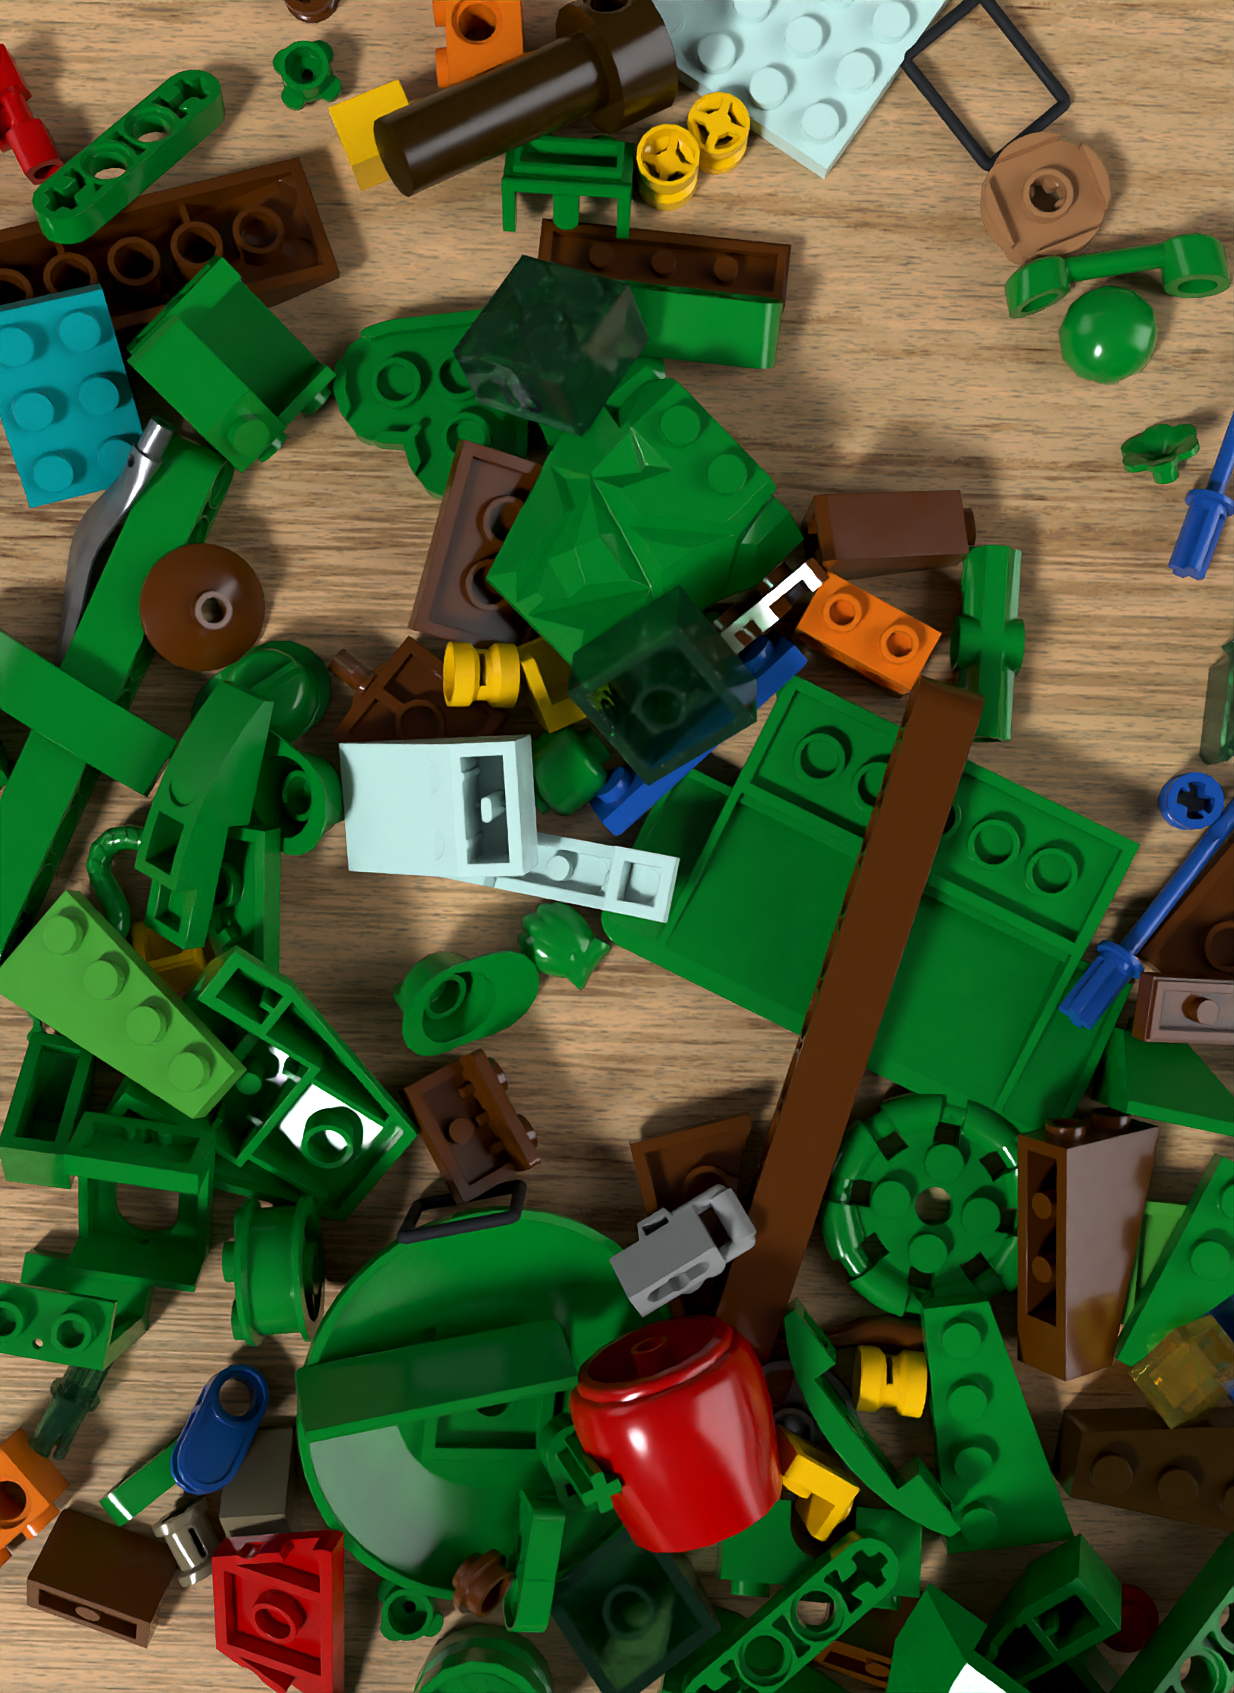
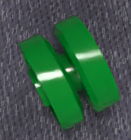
M476 1624L450 1633L431 1649L418 1674L414 1693H555V1685L547 1660L530 1639L517 1632H508L506 1626Z

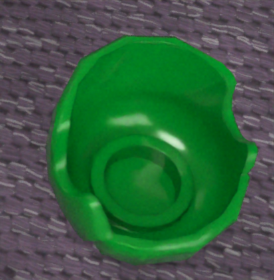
M1114 285L1098 287L1083 294L1068 307L1058 330L1062 359L1078 377L1088 381H1095L1097 384L1112 385L1134 374L1141 373L1153 356L1158 337V327L1153 308L1138 292Z

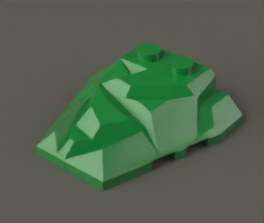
M623 353L578 396L568 420L553 449L550 451L525 504H523L485 580L577 673L649 638L651 634L677 621L689 619L703 612L710 605L737 592L740 594L755 587L804 538L791 513L772 495L777 489L772 478L678 381L671 377L660 379L646 364Z

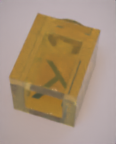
M1210 1314L1175 1328L1128 1374L1144 1393L1149 1406L1163 1418L1170 1429H1173L1208 1413L1234 1389V1342Z

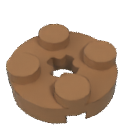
M1050 131L1031 133L1016 139L1005 147L988 172L981 188V217L991 239L998 247L1004 250L1006 257L1012 263L1023 266L1045 256L1054 255L1061 256L1062 258L1076 256L1087 247L1103 224L1105 212L1109 208L1111 198L1110 179L1099 156L1082 142L1077 147L1069 141L1059 140L1062 136L1059 133ZM1042 185L1046 193L1057 192L1060 199L1052 207L1053 212H1043L1042 209H1037L1032 204L1031 200L1035 195V186Z

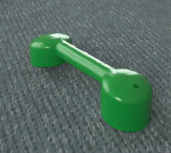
M1194 232L1179 234L1162 242L1064 258L1054 255L1040 257L1021 266L1006 281L1005 296L1009 317L1013 319L1023 318L1056 304L1070 292L1069 283L1159 268L1164 291L1167 294L1180 298L1214 296L1226 291L1231 285L1225 248L1220 240L1214 236Z

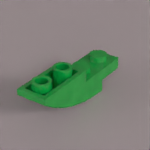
M221 681L202 705L179 742L152 801L134 866L135 869L152 878L144 925L183 950L205 947L228 828L249 825L274 701L233 681Z

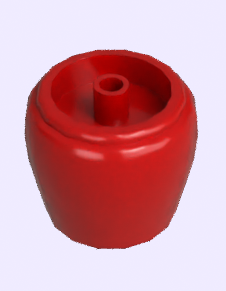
M703 1314L676 1316L647 1324L623 1334L599 1348L583 1362L577 1373L579 1384L569 1394V1410L574 1430L585 1454L593 1457L602 1471L616 1475L619 1479L622 1492L610 1497L616 1513L636 1546L654 1553H681L711 1546L747 1529L764 1517L779 1500L783 1478L770 1394L762 1366L751 1343L735 1326L727 1324L722 1318Z

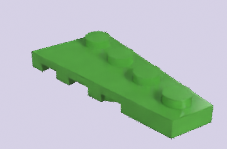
M65 890L0 966L1 995L192 1119L206 1117L247 1070L80 891Z

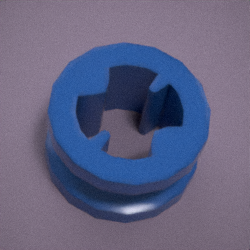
M1190 772L1171 778L1162 787L1158 796V808L1163 819L1172 827L1180 830L1202 829L1212 825L1220 817L1224 808V794L1220 784L1213 777L1202 772ZM1188 784L1195 786V796L1203 799L1205 803L1203 810L1192 812L1194 819L1186 817L1187 807L1177 803L1178 793L1190 791Z

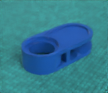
M245 1364L230 1365L213 1375L203 1387L173 1448L170 1459L171 1474L176 1484L185 1492L202 1495L219 1490L230 1483L238 1472L265 1414L270 1398L268 1384L263 1374L254 1367ZM227 1380L241 1381L250 1392V1406L242 1416L228 1414L220 1404V1389Z

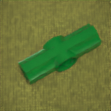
M984 545L969 547V554L962 560L960 615H956L952 628L950 667L952 671H956L955 686L984 695V705L973 742L1006 743L1011 740L1014 675H1018L1023 661L1025 627L1023 619H1018L1022 551L1010 548V546Z

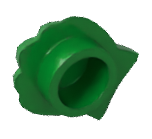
M563 902L543 903L538 906L536 912L524 915L521 921L522 932L517 938L520 953L525 954L536 965L537 971L555 977L567 978L580 991L585 988L595 967L612 947L606 941L595 937L592 929L580 913L572 906Z

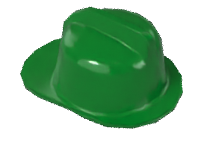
M269 641L246 652L238 661L214 675L200 689L190 711L191 722L221 681H233L274 701L269 730L277 733L291 744L311 730L324 717L331 700V678L324 662L310 648L293 641Z
M268 730L249 823L281 828V851L286 855H304L316 847L325 832L333 828L336 823L345 820L342 782L339 773L331 762L318 754L299 751L277 733Z
M511 950L490 952L471 959L448 951L428 954L416 962L403 981L395 984L392 988L393 998L403 1013L401 1032L406 1046L417 1055L435 1056L448 1052L460 1045L496 1034L512 1026L528 1011L537 996L540 978L536 965L525 954Z

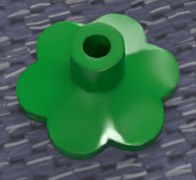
M1158 424L1147 428L1141 436L1125 441L1120 449L1123 456L1122 463L1127 472L1137 473L1147 470L1152 472L1155 483L1164 485L1178 479L1180 475L1178 469L1179 461L1193 457L1199 452L1200 446L1194 425L1180 424L1172 427L1168 424Z

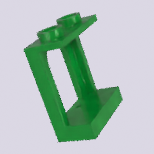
M85 1111L63 1154L64 1175L78 1177L79 1237L65 1265V1273L194 1293L211 1249L216 1131ZM117 1183L179 1192L178 1221L171 1228L162 1231H147L135 1227L126 1221L119 1211Z
M37 1248L27 1251L25 1253L20 1283L0 1280V1353L103 1371L146 1333L154 1293L153 1286L65 1273V1265L70 1254ZM36 1339H40L43 1342V1345L38 1346L36 1344Z

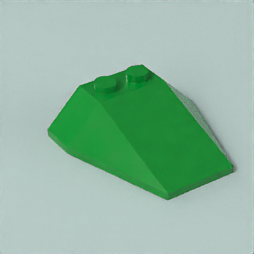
M235 945L209 962L182 997V1000L246 1067L247 1070L206 1117L190 1118L127 1076H125L103 1114L216 1131L215 1189L256 1198L257 1200L280 1206L297 1205L301 1195L310 1194L315 1199L319 1216L344 1222L417 1137L418 1127L293 980Z

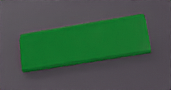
M552 1318L300 1367L294 1375L299 1417L307 1442L310 1441V1443L574 1389L579 1384L578 1374L562 1328L557 1320Z

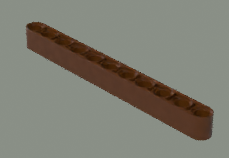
M923 675L918 676L909 696L743 1209L757 1230L754 1236L756 1240L755 1245L726 1263L709 1311V1316L722 1318L727 1324L735 1326L751 1343L762 1366L767 1364L774 1348L984 705L983 694Z

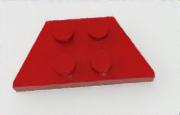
M332 1529L225 1537L212 1556L216 1649L239 1666L253 1671L264 1684L277 1693H286L290 1685H293L302 1693H344V1532Z

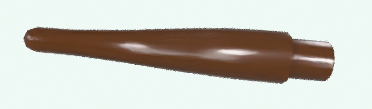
M889 1313L864 1316L824 1331L837 1350L858 1345L880 1343L911 1351H924L921 1319L903 1315L900 1317ZM779 1331L775 1343L787 1346L786 1333Z

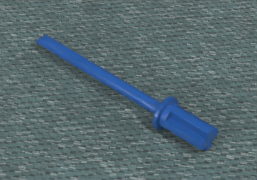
M1234 411L1206 489L1189 490L1185 497V503L1189 506L1167 566L1173 569L1172 574L1181 578L1187 576L1196 580H1203L1205 578L1226 517L1234 514V501L1224 495L1234 468Z
M1234 797L1122 942L1118 945L1111 941L1103 940L1098 944L1097 951L1099 955L1058 1007L1061 1013L1070 1017L1071 1023L1081 1029L1086 1027L1091 1030L1131 978H1140V973L1144 972V968L1135 956L1233 831Z

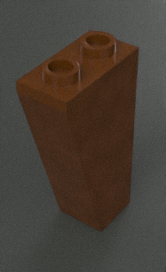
M1099 1107L1091 1110V1117L1083 1119L1052 1118L1045 1121V1128L1018 1134V1361L1065 1382L1112 1366L1159 1140V1126L1131 1119V1114H1126L1111 1107Z

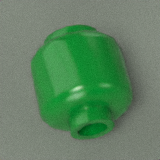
M568 725L550 734L545 731L531 742L535 806L543 815L552 810L560 816H568L597 796L596 793L606 785L608 774L603 764L610 760L612 756L591 727L579 733L572 725Z

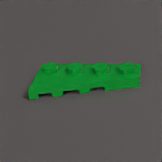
M984 1292L919 1299L923 1346L927 1363V1387L936 1478L957 1506L961 1530L951 1538L942 1534L947 1554L1065 1541L1075 1537L993 1311Z

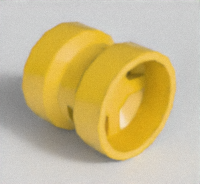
M662 124L652 127L642 136L637 146L636 186L640 197L646 204L657 210L672 211L681 208L691 200L696 191L700 150L696 139L687 129L676 124ZM677 174V176L674 179L668 180L670 177H673Z
M450 641L447 644L443 664V689L447 706L468 707L474 701H487L492 708H513L515 706L520 685V661L515 644L494 643L488 649H475L470 642Z
M858 1345L852 1370L851 1394L853 1410L875 1413L881 1407L893 1408L898 1416L920 1418L923 1413L927 1390V1363L924 1352L902 1350L895 1356L884 1354L879 1347Z

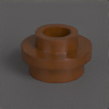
M497 1549L489 1550L483 1555L479 1552L470 1555L461 1564L453 1577L452 1585L456 1588L452 1598L453 1606L461 1613L472 1612L479 1619L490 1614L504 1599L514 1579V1574L506 1567V1557Z

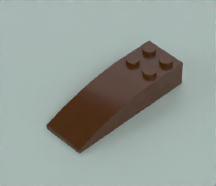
M299 157L138 196L94 235L83 242L75 244H58L48 240L42 234L38 221L0 230V305L100 283L123 360L132 356L125 348L131 340L215 254L223 257L242 277L240 280L267 308L281 304L338 279L340 272Z

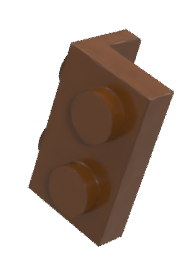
M481 1048L453 1060L398 1091L457 1205L465 1204L514 1174L530 1170L541 1163L540 1157L535 1150L538 1146V1141L534 1129L523 1115L516 1114L505 1093L508 1089V1083L503 1070L493 1058H487Z

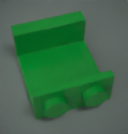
M215 254L125 348L133 355L174 313L285 426L299 413L304 417L310 416L330 396L332 390L327 384L336 374L326 364L320 362L240 280L242 278L240 274L223 257ZM283 431L257 459L262 463L272 457L286 441L287 434Z

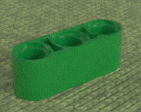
M602 279L599 283L593 346L601 350L743 368L770 369L775 367L783 301L741 293L630 280Z

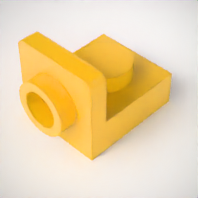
M777 1424L775 1428L783 1485L799 1496L794 1507L810 1534L818 1540L825 1542L836 1525L842 1523L849 1515L854 1498L860 1488L838 1457Z

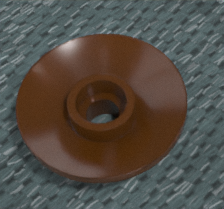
M207 543L183 545L163 555L146 575L139 596L141 626L152 647L169 662L193 671H213L225 668L238 661L248 652L261 632L265 617L263 589L251 566L235 552L222 546ZM213 597L219 604V613L214 620L206 621L202 616L201 608L207 599Z

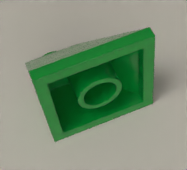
M1130 1017L1127 1030L1114 1027L1098 1063L1091 1100L1126 1114L1234 1137V1096L1188 1043L1144 1042L1132 1036L1134 1018Z

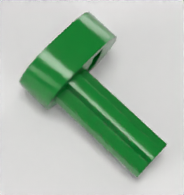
M570 1412L559 1414L549 1420L541 1432L539 1449L548 1481L559 1501L564 1507L577 1513H586L597 1508L600 1513H604L613 1509L610 1496L622 1492V1486L617 1476L602 1471L594 1458L585 1454L574 1430Z

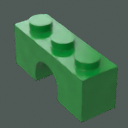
M779 1499L769 1512L744 1531L718 1542L716 1578L731 1580L730 1594L770 1598V1584H789L817 1560L805 1554L794 1541L790 1527L791 1500ZM852 1507L847 1516L846 1534L855 1529L869 1528L880 1532L888 1539L899 1563V1576L896 1585L873 1608L901 1610V1596L920 1598L922 1525L897 1510ZM863 1550L857 1552L853 1556L857 1569L843 1583L837 1570L832 1571L828 1576L838 1584L840 1590L850 1591L847 1582L859 1572L865 1571L872 1578L881 1571L876 1560L881 1552L871 1557L866 1555ZM810 1591L799 1600L834 1604L833 1599L821 1591Z

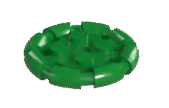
M907 1092L880 1102V1110L863 1122L857 1118L844 1131L826 1186L825 1196L822 1198L818 1211L820 1230L831 1260L839 1259L848 1272L849 1276L846 1282L870 1303L894 1315L902 1317L904 1311L920 1314L919 1299L984 1292L989 1301L1005 1289L1011 1294L1018 1287V1143L1014 1139L1020 1133L997 1113L970 1100L967 1101L966 1108L942 1103L943 1094ZM939 1122L957 1125L953 1144L933 1141L935 1128ZM896 1130L905 1144L896 1148L885 1157L876 1143ZM997 1151L1006 1166L990 1176L979 1160L988 1153ZM853 1180L872 1181L869 1204L850 1200ZM931 1187L945 1190L949 1198V1206L945 1215L936 1221L920 1219L915 1210L918 1195L923 1190ZM998 1206L1017 1209L1013 1231L998 1228L1001 1221ZM875 1232L878 1239L885 1246V1249L869 1259L860 1244L865 1238ZM980 1252L990 1268L970 1281L960 1265L970 1261ZM910 1266L923 1273H930L927 1289L907 1284Z

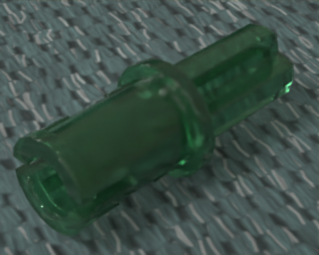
M114 1361L103 1371L69 1365L63 1377L56 1378L50 1386L52 1398L35 1430L28 1438V1444L32 1450L43 1457L49 1458L51 1450L56 1445L57 1447L53 1453L54 1460L64 1459L67 1456L69 1447L87 1413L95 1411L100 1403V1397L97 1393Z

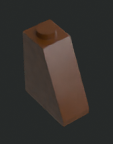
M960 490L815 495L801 523L806 561L813 557L826 573L830 571L846 581L958 566L969 554L968 546H974L976 541L973 511L971 508H963Z

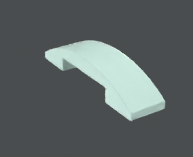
M537 832L539 863L524 876L443 877L667 923L680 858Z

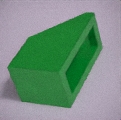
M174 313L127 360L170 405L241 473L287 428Z
M32 1031L0 1136V1159L6 1181L63 1189L72 1188L75 1176L64 1175L63 1154L84 1112L90 1111L96 1056L66 1036Z

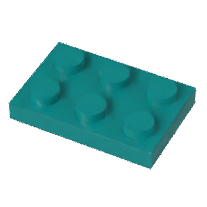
M100 283L0 305V418L30 508L106 490L121 474L133 443L139 441L143 434Z

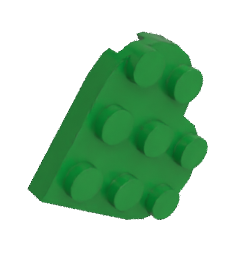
M514 305L386 320L359 332L361 337L348 346L342 360L338 358L334 370L336 376L333 381V392L344 420L354 430L361 442L367 445H375L381 449L405 451L412 473L431 497L443 499L458 440L465 439L528 460L530 432L527 411L513 391L515 383L524 385ZM497 377L502 378L515 406L508 403L500 385L493 382ZM521 388L519 392L525 393V389Z

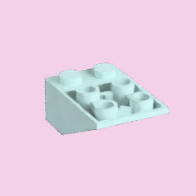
M531 734L339 743L349 871L452 878L524 876L539 863Z

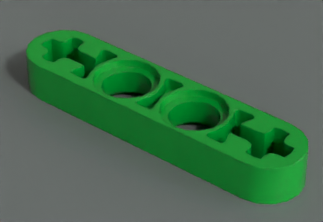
M185 70L176 73L44 181L35 190L32 198L42 234L48 240L58 244L83 242L94 235L217 129L225 118V107L218 79L211 73L202 70ZM153 132L168 134L166 138L155 142H142L138 140L141 136ZM110 168L125 170L122 175L115 178L99 179L94 177L98 172Z
M869 1528L855 1529L844 1535L695 1663L684 1676L681 1687L682 1693H700L699 1688L705 1684L713 1691L720 1689L731 1679L730 1669L726 1664L729 1660L734 1661L739 1675L750 1686L744 1690L737 1677L726 1686L723 1693H774L888 1595L896 1585L899 1576V1563L888 1539L880 1532ZM863 1550L869 1557L881 1552L876 1559L881 1571L872 1578L865 1571L855 1575L847 1582L850 1592L854 1597L849 1601H845L838 1584L828 1575L832 1571L837 1570L843 1583L857 1569L853 1559L857 1552ZM810 1591L824 1592L834 1601V1610L831 1617L820 1625H810L803 1622L796 1612L799 1600ZM767 1635L774 1637L783 1647L781 1659L770 1669L755 1668L745 1658L744 1654L747 1645L758 1636Z

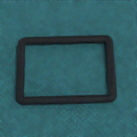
M963 0L920 36L917 42L905 52V59L901 64L903 71L976 163L985 171H990L1000 153L1010 143L1025 135L1042 132L1066 112L1070 105V96L995 0ZM979 3L1057 101L1056 104L991 158H989L912 60Z
M522 1180L499 1183L469 1201L512 1194L508 1211L415 1229L422 1211L456 1205L451 1193L418 1199L412 1203L397 1233V1239L402 1244H410L513 1224L521 1217L527 1185Z

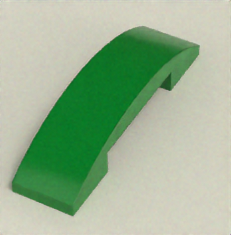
M0 628V709L84 762L139 794L148 797L169 764L180 741L131 710L110 700Z
M796 1297L787 1305L784 1315L786 1341L798 1385L819 1428L847 1466L874 1493L913 1521L951 1538L961 1530L957 1506L918 1455L896 1470L824 1375L825 1371L836 1364L837 1348L799 1298Z

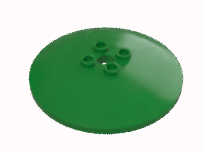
M489 1206L464 1210L440 1217L417 1228L509 1210V1206ZM523 1206L520 1219L513 1224L410 1244H402L398 1239L394 1240L359 1269L336 1296L319 1324L303 1367L552 1318L556 1319L562 1328L576 1372L578 1373L583 1362L602 1346L642 1326L673 1317L667 1303L644 1317L640 1315L628 1299L609 1258L624 1249L607 1235L567 1215ZM572 1389L314 1443L307 1442L299 1417L297 1401L296 1427L298 1449L304 1475L314 1502L331 1530L335 1529L344 1532V1547L376 1574L402 1588L425 1596L452 1600L456 1589L452 1585L453 1577L461 1564L473 1553L479 1552L483 1555L489 1550L497 1549L506 1557V1567H508L509 1555L513 1554L519 1516L520 1490H553L548 1481L541 1458L539 1439L543 1428L549 1420L559 1414L570 1412L569 1394ZM564 1507L565 1524L555 1583L574 1575L597 1560L628 1532L614 1508L604 1513H600L598 1508L586 1513H577Z

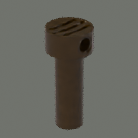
M652 0L572 1L559 9L555 24L556 40L376 119L373 127L375 143L383 165L394 185L403 195L410 197L583 117H587L598 130L610 135L671 107L678 92V68L670 36L663 18Z

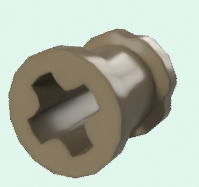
M199 1496L183 1503L164 1515L152 1526L156 1537L165 1538L181 1569L177 1575L181 1587L193 1585L212 1574V1556L221 1544L205 1513L209 1507L205 1496Z

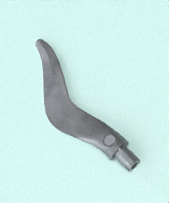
M151 417L140 440L133 443L126 464L119 477L88 508L76 528L70 546L60 629L52 663L60 667L82 619L93 565L102 545L164 461L162 455L176 428L161 417Z

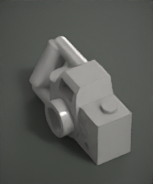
M717 1184L672 1212L662 1208L637 1223L639 1241L609 1258L628 1299L640 1315L644 1317L680 1294H690L701 1287L705 1279L720 1274L725 1269L726 1263L755 1245L756 1240L754 1236L757 1230L732 1188H725L723 1185ZM710 1207L713 1208L731 1238L730 1242L720 1248H717L699 1216L700 1213Z

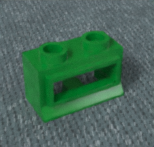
M548 133L507 152L504 172L501 178L503 231L516 232L517 192L553 194V222L562 230H572L578 225L580 196L617 198L616 238L629 239L635 143L617 141L608 135H597L591 139L555 137Z

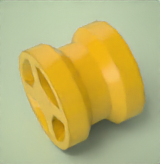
M714 92L705 94L695 101L688 114L687 130L697 141L700 150L698 169L704 173L718 175L730 172L740 164L745 156L750 128L748 110L741 100L729 93ZM724 137L727 138V140H725L724 142L718 143V145H716L718 139H723Z

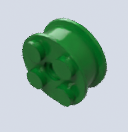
M305 1194L300 1196L297 1205L263 1208L256 1198L246 1199L242 1206L237 1207L235 1211V1241L225 1242L222 1251L224 1280L226 1283L234 1282L236 1299L233 1301L231 1312L233 1337L235 1340H245L250 1347L260 1346L265 1335L301 1333L305 1342H312L323 1318L325 1302L324 1244L321 1221L315 1199L312 1195Z

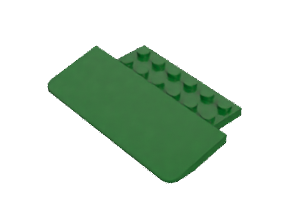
M794 675L783 685L733 787L693 768L652 806L632 849L680 858L668 921L664 923L602 910V926L608 938L616 945L799 1035L900 726ZM967 759L867 1061L866 1069L917 1094H943L942 1103L966 1108L967 1101L970 1100L983 1105L1008 1121L1019 1133L1045 1128V1121L1048 1119L1072 1118L1091 1081L1133 985L1129 982L1125 985L1091 1030L1086 1027L1081 1029L1071 1023L1070 1017L1061 1013L1058 1007L1091 966V963L1081 958L1141 844Z

